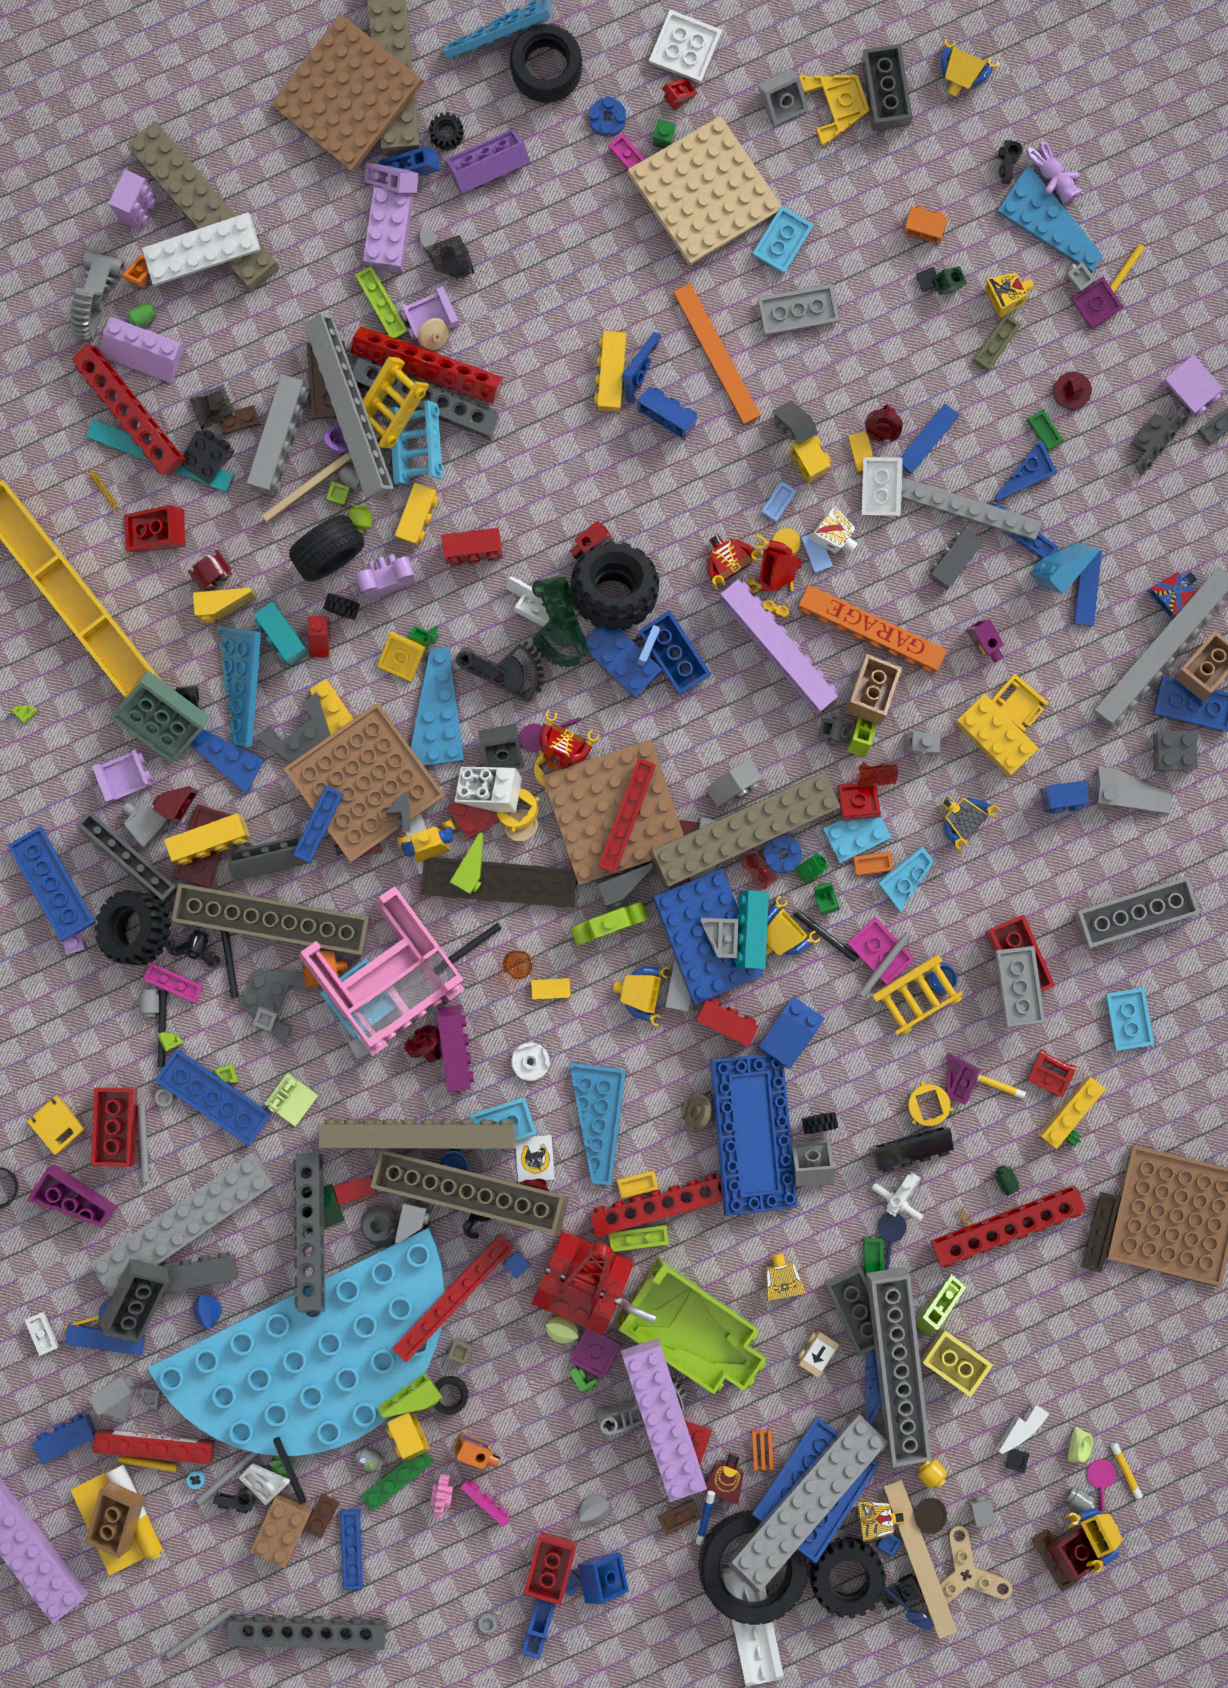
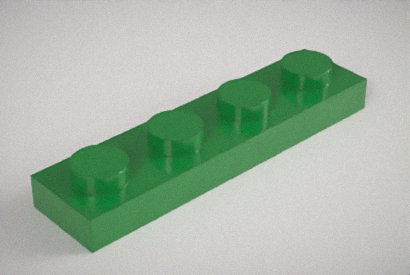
M427 1452L412 1460H404L360 1496L361 1499L373 1512L432 1465L434 1461Z

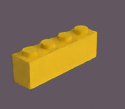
M604 331L603 337L599 338V348L602 349V356L598 355L597 367H601L600 374H596V386H599V393H595L594 404H598L599 411L620 412L626 333Z
M1086 1076L1038 1136L1052 1148L1057 1149L1106 1089L1092 1077Z

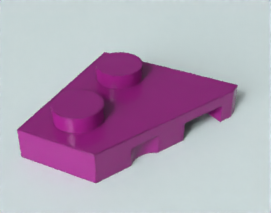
M947 1053V1095L966 1105L982 1069Z

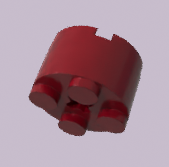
M219 550L214 551L215 556L209 554L193 565V571H187L201 591H211L217 586V581H225L232 576L230 572L232 568Z

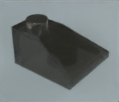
M460 235L424 247L434 270L456 279L475 273L469 252Z
M224 384L189 399L201 430L236 416Z

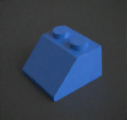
M621 1553L599 1556L577 1564L586 1604H603L629 1592Z

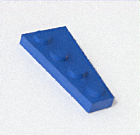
M204 729L190 743L194 749L246 794H248L265 760Z

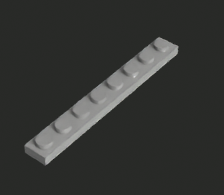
M902 477V499L1033 541L1036 540L1042 521Z

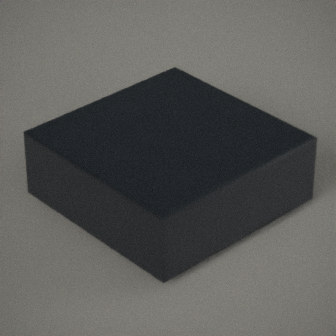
M934 267L918 272L915 275L922 293L936 288L933 277L937 273Z
M1017 1449L1009 1450L1005 1467L1025 1473L1030 1454Z

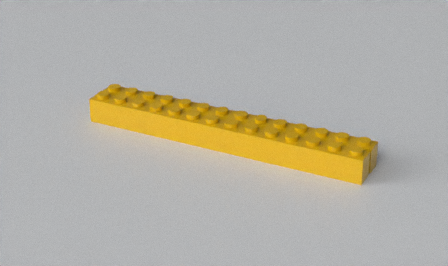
M1 480L0 540L122 695L126 697L147 670L162 680L11 487Z

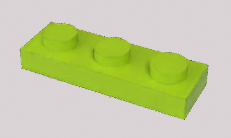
M666 1224L621 1230L609 1234L610 1246L613 1252L669 1245Z

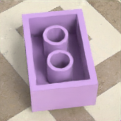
M124 169L108 204L121 223L141 231L148 223V215L155 208L157 197L145 178Z

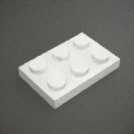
M863 457L862 515L901 516L903 458Z

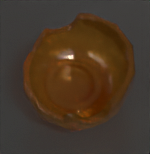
M523 950L510 951L502 961L504 972L514 979L526 978L532 973L534 968L531 955Z

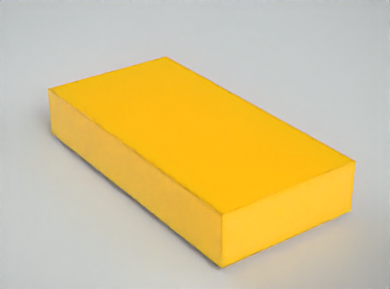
M866 431L848 435L857 473L863 472V457H873Z
M570 978L531 980L532 999L571 997Z
M654 1170L617 1180L621 1199L659 1190Z

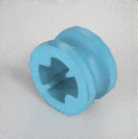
M200 1470L192 1471L187 1477V1485L192 1489H199L205 1483V1474ZM198 1475L200 1477L199 1480L201 1481V1483L197 1482L196 1484H194L192 1482L193 1479H191V1477H196Z

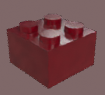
M1082 1525L1074 1526L1047 1545L1048 1550L1067 1581L1080 1580L1094 1569V1565L1086 1566V1564L1090 1561L1099 1560Z

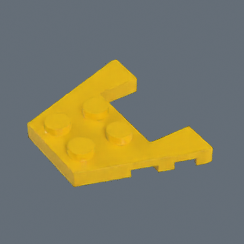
M858 75L799 76L804 94L823 89L834 121L832 124L816 129L821 147L828 144L870 112Z

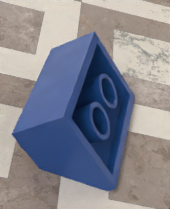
M649 387L637 401V410L684 440H686L698 419L695 411L690 408H683L680 406L679 401L672 397L670 399L664 396V392L656 387L654 389Z

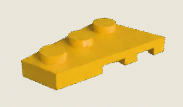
M326 678L310 689L311 695L318 692L331 735L353 720V717Z

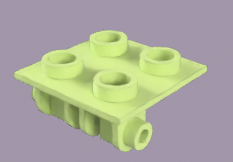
M287 1073L265 1102V1105L296 1127L319 1095Z

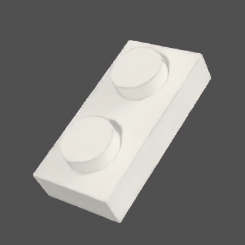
M44 1311L25 1319L39 1356L59 1347Z

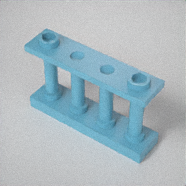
M428 400L424 401L425 409L414 411L409 420L425 417L426 428L407 432V427L405 426L397 439V443L391 448L394 484L408 486L410 485L411 477L429 474L430 477L436 479H443L438 417L439 408L437 403ZM397 407L389 408L395 415L399 410ZM427 436V447L408 451V439ZM428 455L429 466L409 469V458Z

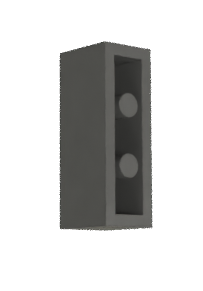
M792 400L772 411L774 425L777 429L780 428L784 435L787 434L790 441L794 440L799 445L818 434L812 417Z
M966 528L962 533L960 531L957 532L952 539L955 542L951 548L947 546L941 554L944 558L940 563L936 561L929 570L932 572L929 578L946 590L951 587L983 544L981 539Z

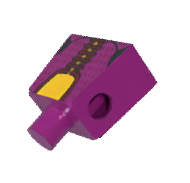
M981 619L965 629L982 655H989L994 663L1004 658L999 648L1004 646V643L990 619Z

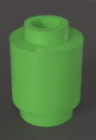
M144 303L130 310V315L127 316L129 322L137 327H142L154 321L153 318L157 317L150 303Z

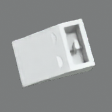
M461 767L455 803L495 812L516 813L522 777L516 768Z

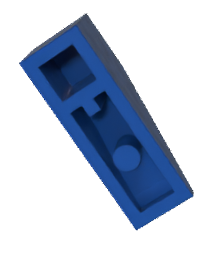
M426 146L379 161V165L406 169L418 173V176L440 171L438 152Z

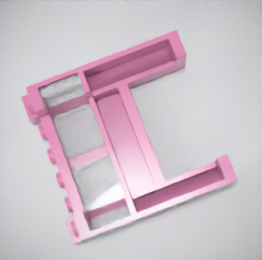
M395 886L381 895L374 904L375 908L400 940L383 954L343 982H341L319 952L321 946L317 941L299 954L300 959L372 1056L388 1046L384 1039L389 1041L397 1035L395 1033L396 1030L399 1028L404 1030L412 1024L410 1020L414 1017L421 1018L427 1013L426 1009L432 1005L434 1008L442 1002L441 998L447 1004L465 990L461 985V982L464 980Z

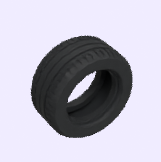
M539 24L532 26L526 31L524 30L515 40L510 53L511 73L516 87H518L522 94L526 97L528 96L529 99L542 103L556 102L572 93L578 85L582 73L581 50L574 36L564 28L554 24ZM539 48H554L563 54L567 65L564 71L556 78L549 80L538 79L526 69V61L529 55Z
M345 515L335 516L317 525L297 540L289 551V558L304 580L309 582L317 581L337 571L357 556L364 547V538L350 517Z

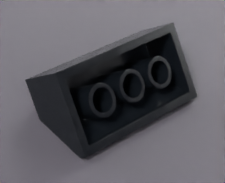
M943 1126L871 1147L877 1170H882L885 1173L894 1170V1166L901 1165V1167L913 1165L912 1161L915 1160L925 1162L931 1160L933 1155L938 1154L939 1157L949 1155V1151L954 1150L950 1128Z

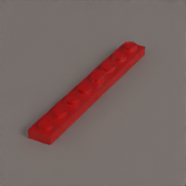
M498 1234L391 1349L404 1362H407L514 1247L501 1234Z

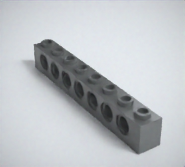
M358 358L352 371L357 386L369 390L375 379L371 380L368 378L369 374L372 372L379 374L383 365L380 367L375 365V362L370 359L364 358L363 360ZM396 377V382L392 388L405 399L408 394H405L403 390L407 386ZM410 379V380H411L412 382H414V383H415V382L426 383V382H424V381H422V380H419V379H417L416 381ZM428 387L426 390V394L430 395L428 401L437 404L441 401L448 402L447 407L439 408L438 417L440 420L488 440L492 439L500 420L495 410L490 408L482 409L479 407V404L473 401L465 402L462 400V397L456 394L448 395L439 387ZM388 393L386 394V398L394 400ZM420 400L415 410L425 409L424 401ZM459 408L466 410L461 416L455 413ZM477 415L483 417V420L479 423L473 421V418Z
M319 1152L296 1154V1160L293 1161V1169L296 1171V1179L293 1181V1187L296 1191V1198H294L293 1202L294 1209L296 1210L294 1229H297V1237L294 1238V1247L297 1249V1257L294 1258V1266L297 1269V1277L294 1279V1285L297 1289V1296L294 1301L295 1308L301 1313L325 1312L323 1155ZM307 1170H311V1176L305 1179L304 1173ZM311 1189V1196L309 1198H305V1191ZM311 1208V1216L305 1218V1211ZM308 1228H312L311 1236L305 1237V1231ZM312 1247L313 1252L311 1256L306 1257V1249ZM309 1267H312V1268H313V1273H312V1275L309 1276V1277H306V1275H305L306 1269L309 1268ZM312 1287L313 1293L307 1297L305 1294L306 1289Z
M235 1614L228 1621L227 1646L384 1650L386 1646L387 1621L379 1617H374L370 1620H363L362 1617H352L351 1620H346L340 1616L331 1617V1619H323V1616H313L312 1619H308L301 1615H295L292 1618H284V1615H274L273 1618L262 1614H256L253 1617H245V1614ZM251 1626L253 1633H247L244 1627ZM265 1626L271 1627L272 1630H273V1633H272V1634H267V1633L264 1631V1627H265ZM290 1627L293 1633L286 1634L283 1628ZM303 1628H310L312 1630V1634L306 1635L303 1632ZM329 1628L332 1634L325 1635L322 1629ZM342 1629H349L351 1631V1635L345 1636L342 1633ZM368 1629L371 1635L364 1636L361 1630Z

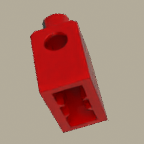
M597 520L574 539L578 545L572 548L570 553L577 560L597 544L605 545V543L613 541L614 538L606 527ZM591 540L590 545L586 546V543Z

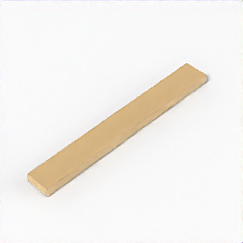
M375 431L376 440L379 442L382 437ZM349 451L264 513L262 517L269 524L339 472L345 465L351 463L352 459L349 456Z
M902 1479L886 1484L883 1487L892 1512H903L904 1524H898V1528L938 1638L941 1639L957 1633L956 1626L923 1536L915 1522V1514Z

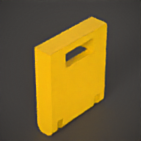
M1016 674L1012 675L992 699L1023 733L1027 729L1022 723L1030 727L1044 710L1039 703L1045 707L1049 704L1048 701ZM1011 685L1015 688V691L1006 701L999 698L1008 686Z
M55 1095L53 1099L57 1102L56 1104L52 1100L48 1101L33 1115L36 1122L31 1118L27 1122L53 1154L59 1155L87 1129L58 1095ZM71 1128L74 1133L65 1142L61 1143L57 1140Z

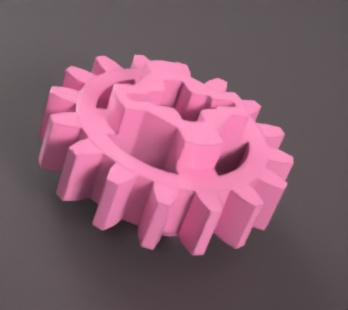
M441 1474L439 1483L433 1484L430 1505L435 1506L433 1516L443 1519L445 1508H450L453 1487L449 1486L450 1475Z

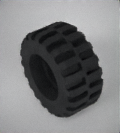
M132 890L119 891L113 895L114 897L110 896L106 900V904L101 906L99 909L101 912L96 917L98 921L97 925H95V931H97L95 937L96 941L100 943L98 946L101 952H104V955L108 959H112L113 962L122 964L146 965L148 962L156 960V956H160L164 951L163 947L167 946L169 942L167 938L171 935V930H169L171 919H168L169 912L164 908V903L154 895ZM137 912L140 919V931L135 941L130 944L126 937V925L131 915Z
M840 1537L835 1538V1542L828 1544L817 1563L811 1562L812 1568H810L809 1572L811 1587L815 1598H817L822 1607L827 1609V1612L831 1614L836 1613L840 1618L848 1615L849 1619L855 1618L856 1614L864 1616L866 1615V1610L870 1609L872 1611L876 1608L875 1603H880L883 1598L881 1594L885 1592L886 1588L884 1566L877 1552L869 1544H864L862 1540L858 1538L853 1540L852 1537H846L844 1540H841ZM847 1560L856 1561L863 1566L866 1572V1580L863 1586L851 1594L836 1592L829 1581L831 1570L840 1562Z

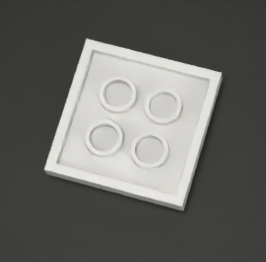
M670 10L650 56L649 64L701 84L721 37L722 30Z

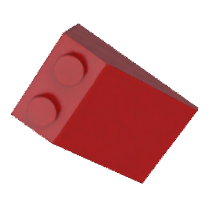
M166 505L124 514L126 552L170 550L186 546L184 509L173 505Z

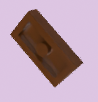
M254 405L218 415L224 435L260 425Z
M323 1493L304 1530L321 1539L340 1502Z
M692 1499L658 1515V1519L665 1535H668L700 1520L701 1516Z

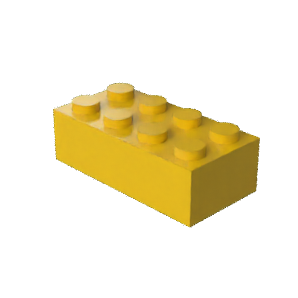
M983 694L954 722L1007 777L1011 776L1039 749L986 694Z
M236 813L164 839L171 861L186 865L193 862L192 859L195 857L202 859L210 856L212 851L222 852L229 849L228 846L231 844H236V846L247 842L246 839L251 838L244 816Z

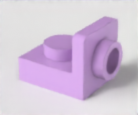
M82 932L63 942L66 955L86 950Z

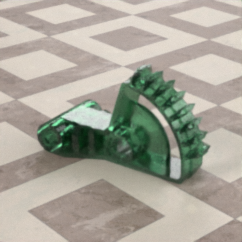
M558 575L535 581L532 585L533 594L542 599V605L546 609L549 621L532 638V646H536V652H542L541 657H546L547 662H552L553 665L558 664L561 667L579 665L581 658L590 653V648L573 610L570 587L566 578ZM548 635L560 646L570 647L574 645L578 655L567 656L559 653L548 643L545 637Z

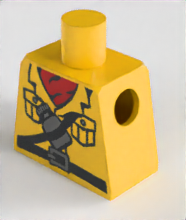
M1017 273L988 278L985 290L998 317L1001 318L1024 305L1027 299V292L1034 290V285L1031 279L1021 282Z

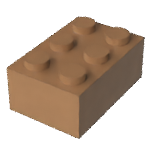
M1214 631L1174 678L1203 702L1211 696L1228 676V640Z
M866 654L860 665L844 712L881 725L887 715L902 668Z
M113 1482L100 1489L85 1543L116 1558H120L131 1548L145 1497Z
M278 1493L272 1502L250 1552L286 1568L313 1509Z

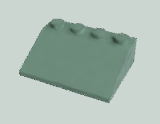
M147 670L109 718L167 761L173 763L205 728L210 716Z

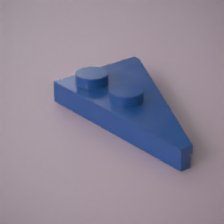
M652 333L637 356L632 359L629 367L622 374L626 398L629 403L634 404L636 401L634 392L637 386H642L652 361L648 358L652 348H657L661 337L660 333Z
M1042 440L1036 444L994 497L996 502L1058 473Z
M872 1350L866 1353L865 1420L870 1425L881 1407L876 1354Z

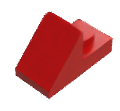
M687 78L666 83L662 88L665 93L664 98L673 110H677L697 95L696 90Z

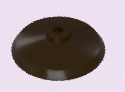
M925 1498L917 1505L915 1509V1522L921 1531L927 1534H935L945 1526L947 1511L940 1500Z

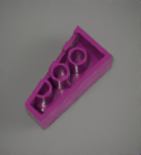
M462 1005L439 1007L437 1018L447 1092L471 1089V1083L474 1082V1074L469 1069L472 1059L471 1052H467L469 1036L465 1034V1027H467L466 1015H463Z
M52 1165L45 1170L27 1199L31 1203L41 1204L48 1209L58 1210L65 1215L75 1216L80 1220L99 1227L107 1224L118 1208L117 1205L56 1165Z

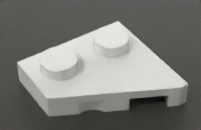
M253 1463L239 1477L265 1505L290 1482L288 1478Z

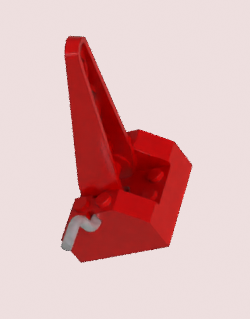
M563 1229L533 1297L532 1305L559 1315L602 1336L617 1305L649 1322L654 1323L656 1319L655 1315L637 1308L625 1299L620 1298L633 1268L634 1260L613 1252V1249L605 1244L594 1243Z

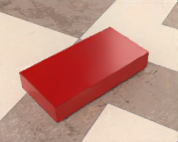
M372 1175L335 1185L334 1190L338 1204L377 1194L375 1189L370 1188Z

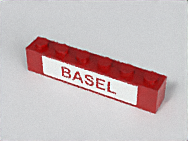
M99 1429L94 1434L92 1453L210 1464L214 1458L215 1440Z

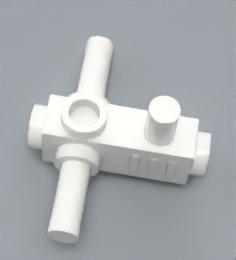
M911 1172L907 1175L896 1193H890L877 1183L873 1185L872 1190L887 1199L888 1205L885 1211L894 1217L901 1211L902 1213L906 1212L919 1222L924 1218V1215L909 1206L907 1202L921 1179Z

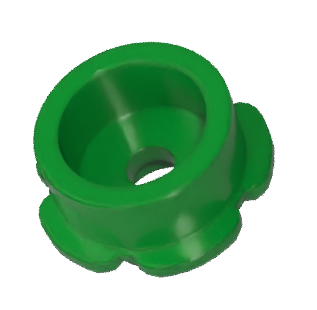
M1072 1130L1065 1138V1141L1076 1147L1078 1142L1081 1143L1080 1135Z

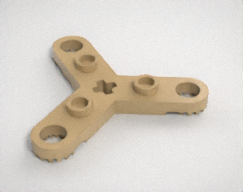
M961 1525L952 1526L949 1530V1540L954 1570L939 1582L947 1604L967 1587L999 1599L1010 1597L1013 1588L1007 1579L974 1567L967 1529ZM957 1530L964 1532L963 1539L959 1541L953 1537ZM968 1570L970 1577L963 1579L960 1573ZM1004 1583L1008 1588L1006 1592L1001 1594L997 1592V1587L999 1584Z

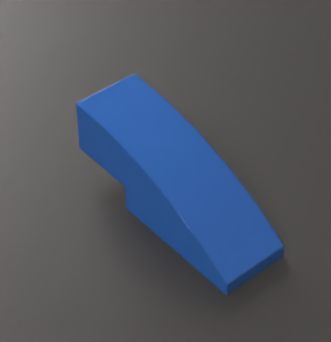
M536 1598L521 1655L540 1660L555 1603Z

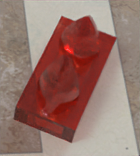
M862 762L858 768L857 783L859 787L897 784V764L888 765L882 762L879 766H870Z
M755 848L739 859L762 890L778 879Z

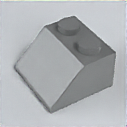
M792 69L757 84L762 102L774 126L809 110L800 77Z
M830 1139L791 1142L796 1187L835 1184V1168Z
M406 1201L403 1204L395 1243L402 1242L423 1228L425 1224H428L431 1217V1211L428 1210L429 1205Z

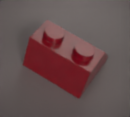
M187 786L163 792L161 796L158 795L153 801V810L179 824L199 791Z

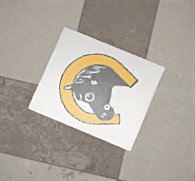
M533 1136L517 1140L518 1182L537 1178L555 1180L552 1136Z

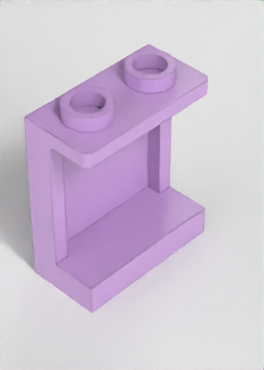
M443 286L436 289L437 293L407 306L405 303L402 304L403 311L400 312L404 322H409L410 328H408L410 336L412 339L416 338L418 343L419 330L423 323L429 319H442L446 322L449 330L459 326V321Z
M1194 354L1161 382L1165 389L1169 387L1189 409L1190 417L1195 413L1199 416L1207 409L1205 405L1209 401L1213 404L1221 397L1219 393L1224 389Z
M134 749L131 750V753L114 760L92 766L106 802L112 803L152 786L151 781L153 777L149 769L146 770L144 766L146 760L142 752L139 753L138 750Z

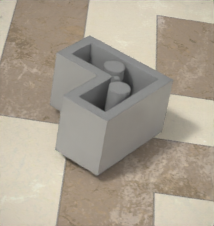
M749 759L728 771L705 789L717 807L723 804L727 807L736 801L735 796L740 798L748 791L750 792L759 786L757 782L763 777L752 760Z

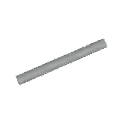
M905 932L858 994L865 998L911 938L909 934Z
M145 1104L137 1105L141 1178L142 1182H149Z
M249 1452L196 1499V1502L201 1506L259 1453Z
M232 1607L226 1609L166 1652L168 1659L176 1656L235 1613Z

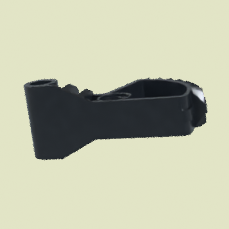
M525 641L523 645L519 643L499 663H494L474 652L469 647L462 648L456 656V663L460 668L494 684L524 702L531 701L535 692H542V689L537 687V685L541 686L544 684L543 681L538 680V678H544V674L538 673V671L543 670V666L537 667V664L541 663V659H534L538 656L537 652L530 653L534 649L533 646H530L528 649L526 648L528 641ZM518 649H522L528 655L535 671V684L529 697L519 693L524 681V672L520 662L512 656ZM465 654L468 655V659L466 661L463 660V656ZM496 672L504 674L502 681H497L494 678Z

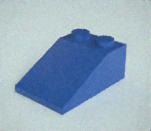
M793 996L786 1003L758 1048L790 1069L825 1018Z

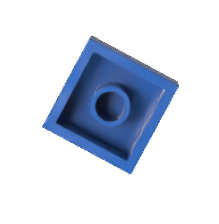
M1086 780L1049 785L1041 789L1044 812L1050 811V814L1062 813L1066 808H1069V812L1084 809V805L1089 804Z

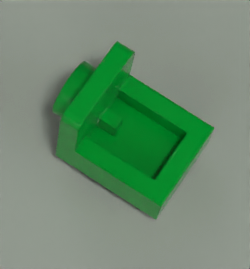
M435 625L430 632L414 626L407 639L425 646V649L428 650L431 644L435 645L439 637V634H437L438 626Z
M817 852L797 866L795 871L803 882L807 884L828 869L825 858Z
M832 882L821 883L813 888L814 897L821 916L840 910L833 891Z

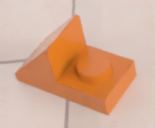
M140 255L122 274L123 279L144 290L147 286V279L150 276L145 257Z

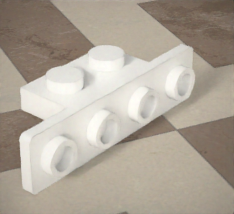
M512 576L509 577L506 589L521 597L514 608V612L546 629L555 616L573 624L577 611L572 607L562 604L536 588H532L520 579Z

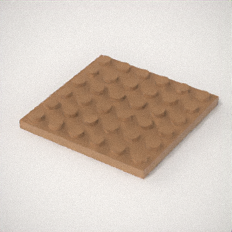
M340 13L278 93L271 105L354 173L424 81Z
M378 702L283 768L313 811L325 786H329L344 794L327 831L350 863L400 829L398 827V817H402V815H386V812L404 792H408L410 821L445 797V794Z
M652 739L542 776L579 885L615 874L599 868L598 865L638 758L656 764L617 873L652 861L648 853L649 851L684 836Z
M1132 1145L1106 1258L1222 1286L1228 1260V1168Z

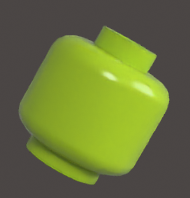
M353 505V508L348 509L347 516L350 517L360 533H364L365 529L371 528L372 511L368 509V506Z

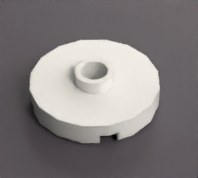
M534 1042L520 1045L514 1051L511 1059L515 1074L527 1081H535L543 1077L550 1065L546 1049ZM528 1058L534 1059L533 1065L527 1063Z

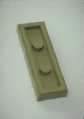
M1005 315L973 362L989 372L1021 324L1010 316Z

